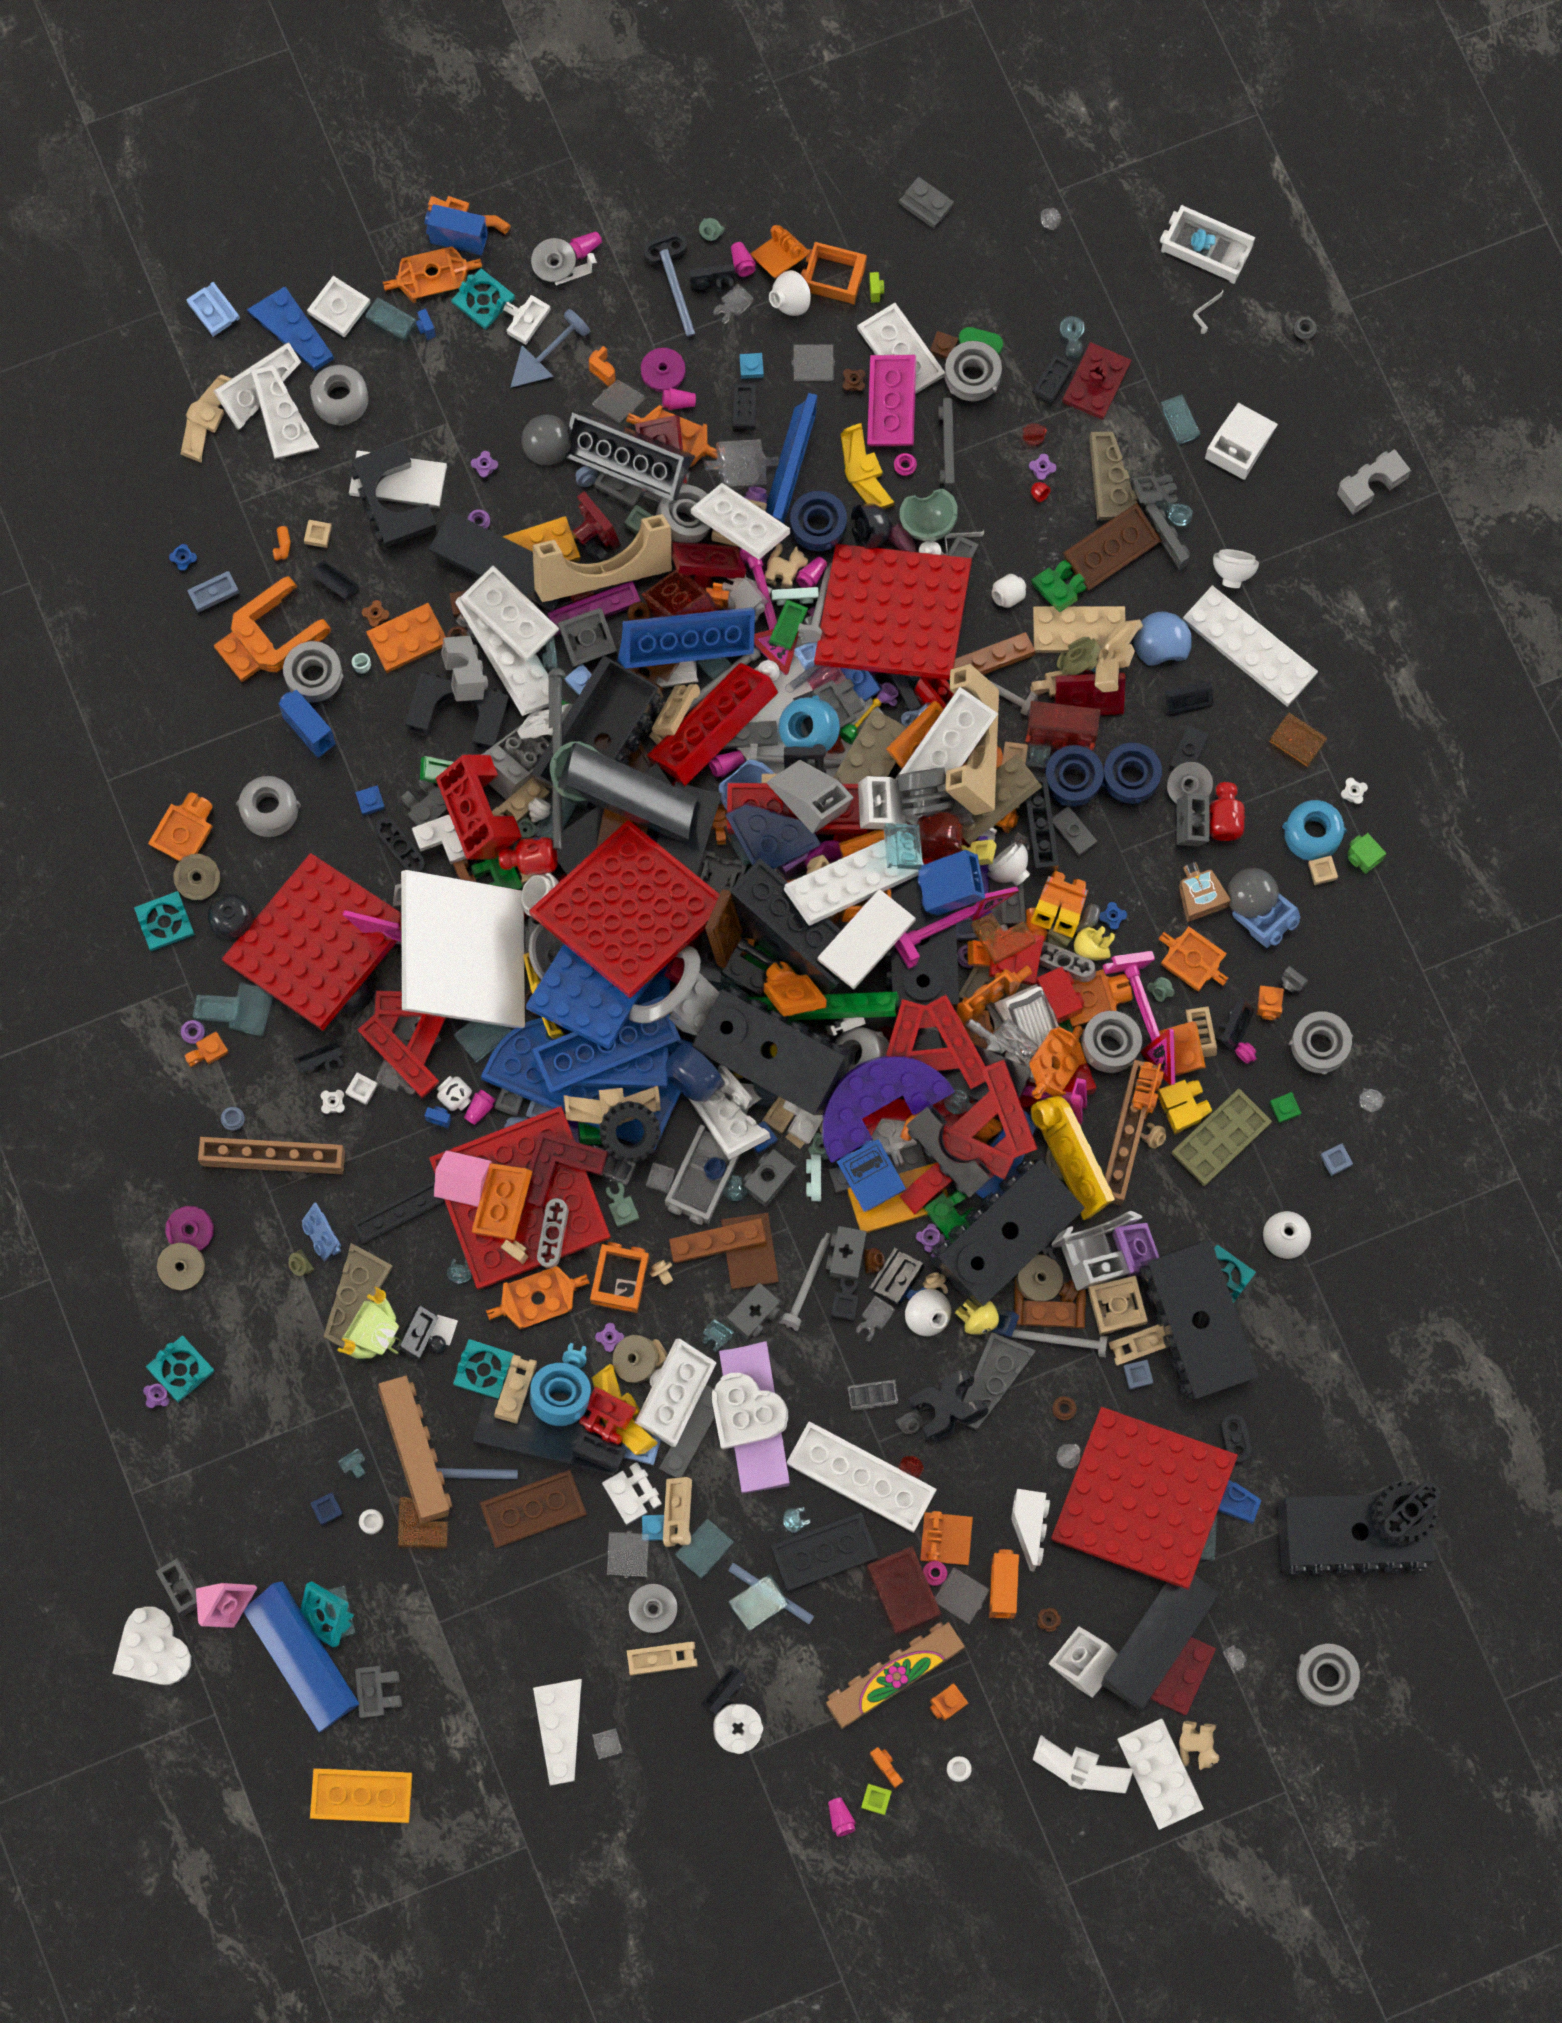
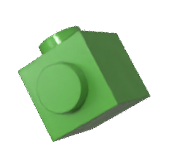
M1368 833L1363 837L1359 835L1349 844L1351 847L1347 853L1350 862L1355 867L1359 866L1365 874L1383 861L1386 852Z

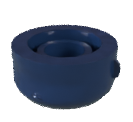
M812 491L803 494L797 499L790 513V530L797 543L811 551L830 550L842 540L847 527V513L844 505L835 495L824 491ZM822 516L829 521V524L824 529L816 530L811 528L807 521L811 517Z
M1132 742L1122 744L1112 750L1106 759L1103 769V781L1107 791L1118 801L1130 804H1139L1150 798L1157 790L1162 776V766L1157 754L1143 744ZM1125 767H1135L1142 772L1143 777L1138 782H1128L1122 777L1121 771Z
M1079 745L1063 747L1057 750L1045 762L1047 765L1045 777H1047L1049 794L1061 805H1084L1097 796L1101 787H1105L1102 763L1098 756L1086 747ZM1075 769L1083 773L1085 780L1079 785H1070L1065 781L1063 773L1066 770Z
M682 1043L666 1061L665 1069L671 1082L681 1093L693 1101L706 1102L710 1100L716 1091H719L724 1086L721 1075L709 1060L698 1050L686 1043Z

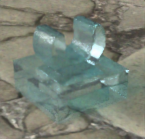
M1028 743L1026 766L1030 769L1046 771L1047 765L1045 762L1050 758L1051 746Z
M714 1319L703 1332L706 1335L703 1343L706 1344L710 1339H713L716 1342L713 1350L717 1351L731 1339L734 1332Z
M358 1448L338 1461L345 1473L351 1469L357 1478L365 1474L360 1466V1463L365 1458Z

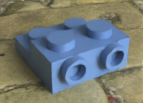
M1281 894L1278 895L1276 906L1272 907V910L1264 916L1258 915V918H1245L1234 911L1232 912L1233 917L1250 931L1251 936L1266 948L1271 944L1277 945L1282 940V934L1288 929H1295L1300 919L1298 908Z

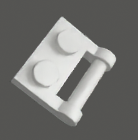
M564 704L562 706V722L573 704ZM537 710L530 713L517 731L520 738H537L540 735L546 734L553 735V728H549V710Z

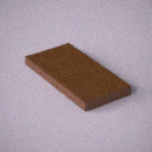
M1135 503L1062 554L1071 565L1076 575L1080 574L1085 579L1083 584L1086 586L1085 590L1089 591L1162 540L1138 503Z
M571 1470L480 1502L496 1549L587 1516Z

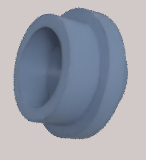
M584 466L576 472V482L581 487H589L595 483L598 473L595 469Z
M229 1107L221 1115V1123L227 1130H238L245 1121L243 1112L237 1107Z

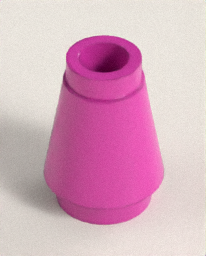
M596 231L571 239L569 244L575 252L576 260L586 257L587 254L602 243V239Z
M742 242L734 243L731 246L735 272L741 277L749 276L754 273L756 263Z
M673 388L663 390V408L674 410L695 407V393Z
M816 557L802 568L796 577L798 585L802 588L816 587L827 567V562L821 557Z
M738 750L715 756L709 762V767L716 778L720 776L723 778L745 763L742 752Z
M480 1089L478 1093L475 1092L464 1118L476 1125L494 1107L493 1104L496 1099Z
M842 1798L829 1801L828 1805L833 1832H836L838 1837L854 1832L856 1830L854 1826L856 1822Z

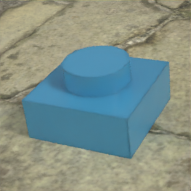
M762 353L740 354L741 379L764 377Z
M664 1515L642 1516L643 1541L663 1540Z

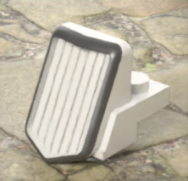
M1037 984L995 1003V1009L1005 1023L1007 1032L1017 1047L1039 1048L1050 1030L1059 1027L1043 989L1038 987Z

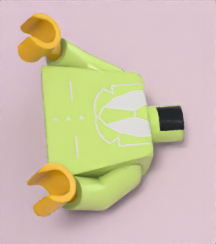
M375 1286V1295H367V1298L372 1301H364L341 1339L345 1342L344 1348H338V1352L360 1359L373 1358L376 1354L383 1355L386 1349L391 1350L395 1354L400 1351L396 1348L400 1339L394 1336L399 1325L395 1322L396 1316L390 1303L385 1298V1291Z

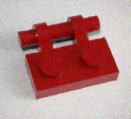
M595 1386L587 1407L591 1414L589 1418L583 1415L579 1423L585 1426V1429L590 1433H597L608 1443L613 1442L618 1445L622 1441V1436L617 1434V1428L620 1427L626 1430L637 1408ZM601 1417L608 1421L606 1427L600 1424Z

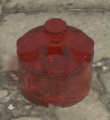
M944 812L935 813L931 817H927V815L921 816L917 821L915 850L919 858L936 861L961 852L963 823L960 824L959 818Z

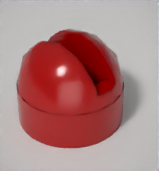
M1043 482L1035 483L1031 487V495L1038 502L1044 501L1051 491V488Z

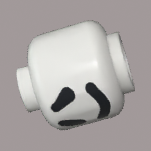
M449 1076L437 1088L439 1091L437 1098L450 1111H455L457 1108L462 1111L471 1102L468 1097L471 1095L472 1090L460 1077L452 1078Z

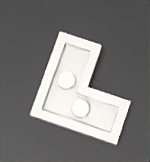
M450 815L412 828L420 852L443 844L450 864L466 859Z

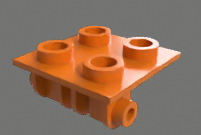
M774 225L771 228L772 239L750 253L751 257L774 278L810 254L807 248L779 225Z
M1144 1062V1065L1140 1067L1138 1077L1140 1079H1137V1083L1144 1086L1135 1087L1136 1090L1132 1103L1135 1109L1142 1110L1143 1107H1147L1144 1119H1146L1148 1113H1153L1156 1106L1158 1094L1154 1092L1158 1091L1164 1072L1160 1071L1161 1063L1158 1064L1157 1068H1153V1064L1150 1062Z
M932 1511V1513L925 1512L920 1561L969 1565L973 1517L942 1514V1512Z

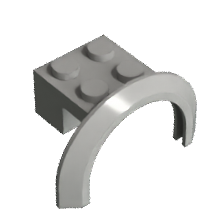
M687 945L675 956L683 958L685 962L683 976L676 988L656 1004L650 1006L634 1004L629 1014L630 1021L651 1023L671 1012L672 1014L669 1019L682 1032L694 1035L699 1034L719 992L699 973L700 956L693 947Z
M1129 1211L1111 1221L1083 1231L1071 1233L1073 1226L1068 1227L1056 1236L1052 1242V1247H1062L1077 1291L1118 1280L1130 1273L1122 1251L1112 1253L1105 1234L1113 1232L1116 1227L1127 1226L1142 1218V1215Z

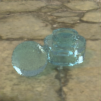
M1068 316L1062 320L1060 331L1065 338L1069 339L1065 348L1067 355L1071 358H1078L1083 353V345L1078 341V338L1084 332V323L1078 317ZM1073 324L1076 325V330L1074 332H1072L1071 326Z
M1165 498L1156 502L1157 508L1160 507L1164 512H1169V519L1175 525L1183 526L1191 522L1193 511L1189 506L1174 504V502L1166 501Z
M953 1089L955 1092L945 1097L944 1100L946 1109L954 1114L968 1112L977 1103H969L968 1095L959 1089Z

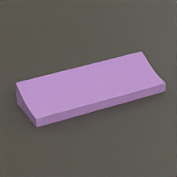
M767 1341L719 1351L723 1376L729 1373H742L753 1378L760 1391L767 1390L775 1393ZM781 1432L767 1440L734 1447L742 1494L789 1486L790 1482Z

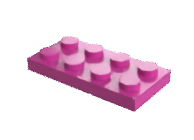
M915 354L870 355L868 446H914Z

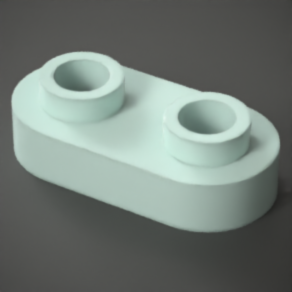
M811 1154V1159H806V1173H811V1182L806 1183L807 1197H811V1201H821V1154Z

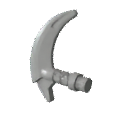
M987 1004L986 1008L994 1022V1033L992 1034L985 1030L979 1022H975L971 1018L966 1022L965 1026L972 1033H976L987 1041L988 1047L985 1049L986 1051L1002 1054L1009 1045L1008 1032L1000 1016Z

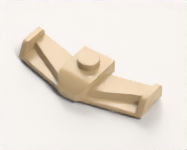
M224 375L218 376L200 399L190 405L186 413L187 423L180 455L202 462L207 430L215 433L224 415V411L219 408L222 404L213 391L232 378Z
M1139 619L1119 622L1100 649V653L1096 658L1098 663L1096 665L1095 686L1102 692L1118 690L1119 668L1129 667L1135 652L1133 646L1129 643L1137 631H1140L1143 627Z
M658 1086L627 1097L623 1095V1088L599 1090L600 1100L564 1095L566 1119L570 1121L600 1124L602 1123L603 1115L609 1111L610 1107L627 1101L641 1103L652 1112L660 1110ZM625 1118L617 1126L622 1125V1123L634 1120L635 1118Z

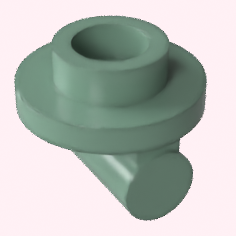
M704 218L699 226L701 236L709 241L716 240L723 234L725 229L713 218Z

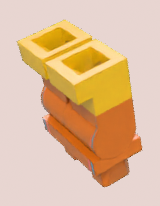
M1054 871L1052 876L1047 878L1030 923L1050 930L1057 911L1060 910L1053 931L1073 938L1088 892L1085 889L1086 882L1080 879H1074L1072 884L1064 882L1065 875ZM1038 913L1050 917V919L1047 921L1041 920L1038 917ZM1060 921L1072 925V927L1069 929L1063 928L1060 925Z

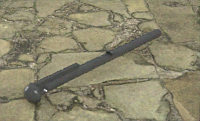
M554 668L548 674L549 728H553V755L562 746V679L566 678V674L560 668ZM553 784V849L561 850L562 796L557 792Z

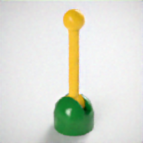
M878 698L873 699L872 705L855 725L847 724L839 731V736L843 741L850 745L854 743L859 734L857 728L873 709L881 705V701Z

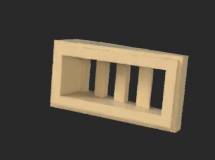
M1209 1007L1186 1010L1187 1023L1192 1022L1194 1018L1205 1017L1206 1020L1194 1021L1197 1023V1028L1207 1026L1205 1029H1198L1199 1037L1209 1036V1038L1200 1039L1203 1057L1216 1056L1217 1045Z

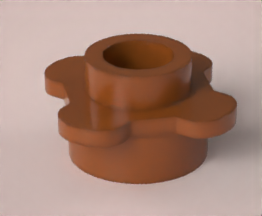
M378 600L373 601L371 606L362 610V616L367 617L372 627L378 626L389 617V612L383 609L381 602Z

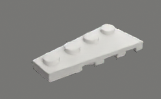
M290 343L281 346L213 391L237 430L260 407L251 371L274 365L283 382L301 363Z
M274 365L252 370L251 374L274 459L319 449L317 442L303 421L298 408L288 394V390Z
M720 1090L716 1091L710 1100L706 1102H696L689 1099L729 1160L771 1138L770 1133L766 1129H762L753 1118L745 1115L740 1110V1107L725 1098V1095Z
M582 1679L533 1688L550 1786L575 1781Z

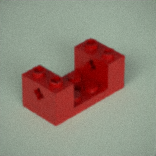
M462 755L436 777L467 860L495 859L499 856L501 849L509 848L522 837L515 817L493 816L483 788L498 776L491 755Z

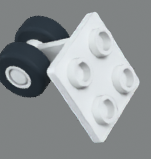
M723 1065L718 1067L717 1071L724 1081V1086L720 1091L731 1103L734 1102L739 1106L745 1115L753 1104L769 1107L777 1100L778 1095L756 1083H739L727 1067Z

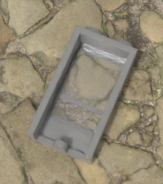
M700 1125L665 1199V1206H668V1210L676 1215L683 1213L690 1216L689 1219L696 1224L702 1225L704 1222L709 1225L741 1154L729 1160L714 1136L705 1131V1126ZM713 1157L723 1159L726 1162L724 1175L719 1179L709 1180L704 1172L705 1163Z

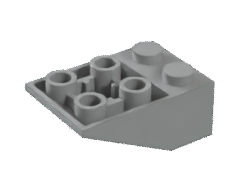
M521 725L482 754L491 755L498 776L488 784L506 800L533 777L531 773L549 745V742L541 735L537 738L521 739L517 732Z
M801 760L767 781V784L812 834L843 814L854 798L838 780Z

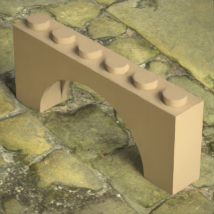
M663 514L641 519L637 536L625 550L608 560L593 564H579L565 559L555 540L534 544L535 591L542 602L552 601L672 571L671 526Z
M971 664L951 669L950 690L953 694L961 687L998 713L999 689ZM998 715L970 753L967 765L946 771V792L973 815L995 810Z

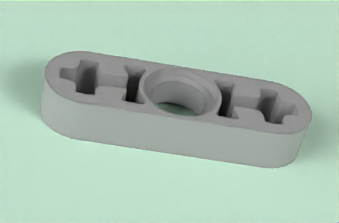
M1043 942L1041 953L1047 951L1048 955L1040 956L1039 965L1055 970L1061 967L1058 964L1061 958H1069L1071 960L1069 965L1062 967L1065 972L1069 971L1073 979L1081 982H1089L1094 979L1096 969L1092 960L1048 942ZM1086 967L1089 968V971H1085L1084 973H1081V969H1082V970H1085Z
M557 1198L550 1200L546 1205L537 1259L545 1268H553L560 1261L569 1213L567 1204ZM557 1204H560L561 1209H563V1212H559L557 1220L562 1221L561 1225L556 1222H549V1219L554 1221L555 1213L551 1209L556 1208ZM551 1227H557L560 1232L558 1238L550 1240L546 1236L547 1230ZM545 1242L550 1245H557V1248L552 1246L551 1254L555 1258L550 1259L549 1263H546L545 1258L542 1257L543 1254H548L549 1250L547 1245L544 1246Z

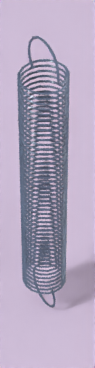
M821 666L818 669L815 668L816 670L811 672L812 674L809 676L805 674L806 672L800 674L798 676L799 678H801L800 676L803 674L807 677L802 679V682H797L798 684L793 686V689L796 690L800 684L802 685L803 683H805L809 677L811 678L812 676H814L818 670L820 671L825 666Z

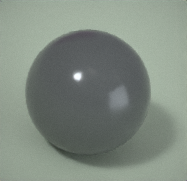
M540 415L530 420L525 426L521 437L522 448L526 456L536 464L544 466L555 465L564 460L566 453L571 448L567 432L568 425L562 419L553 415Z
M1259 868L1243 869L1236 873L1228 884L1227 894L1231 900L1229 906L1232 911L1245 918H1258V915L1264 916L1278 902L1279 888L1277 882L1265 870Z

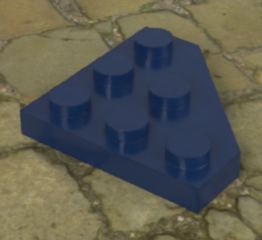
M748 803L725 815L752 866L761 858L774 869L821 845L816 833L812 834L800 819Z

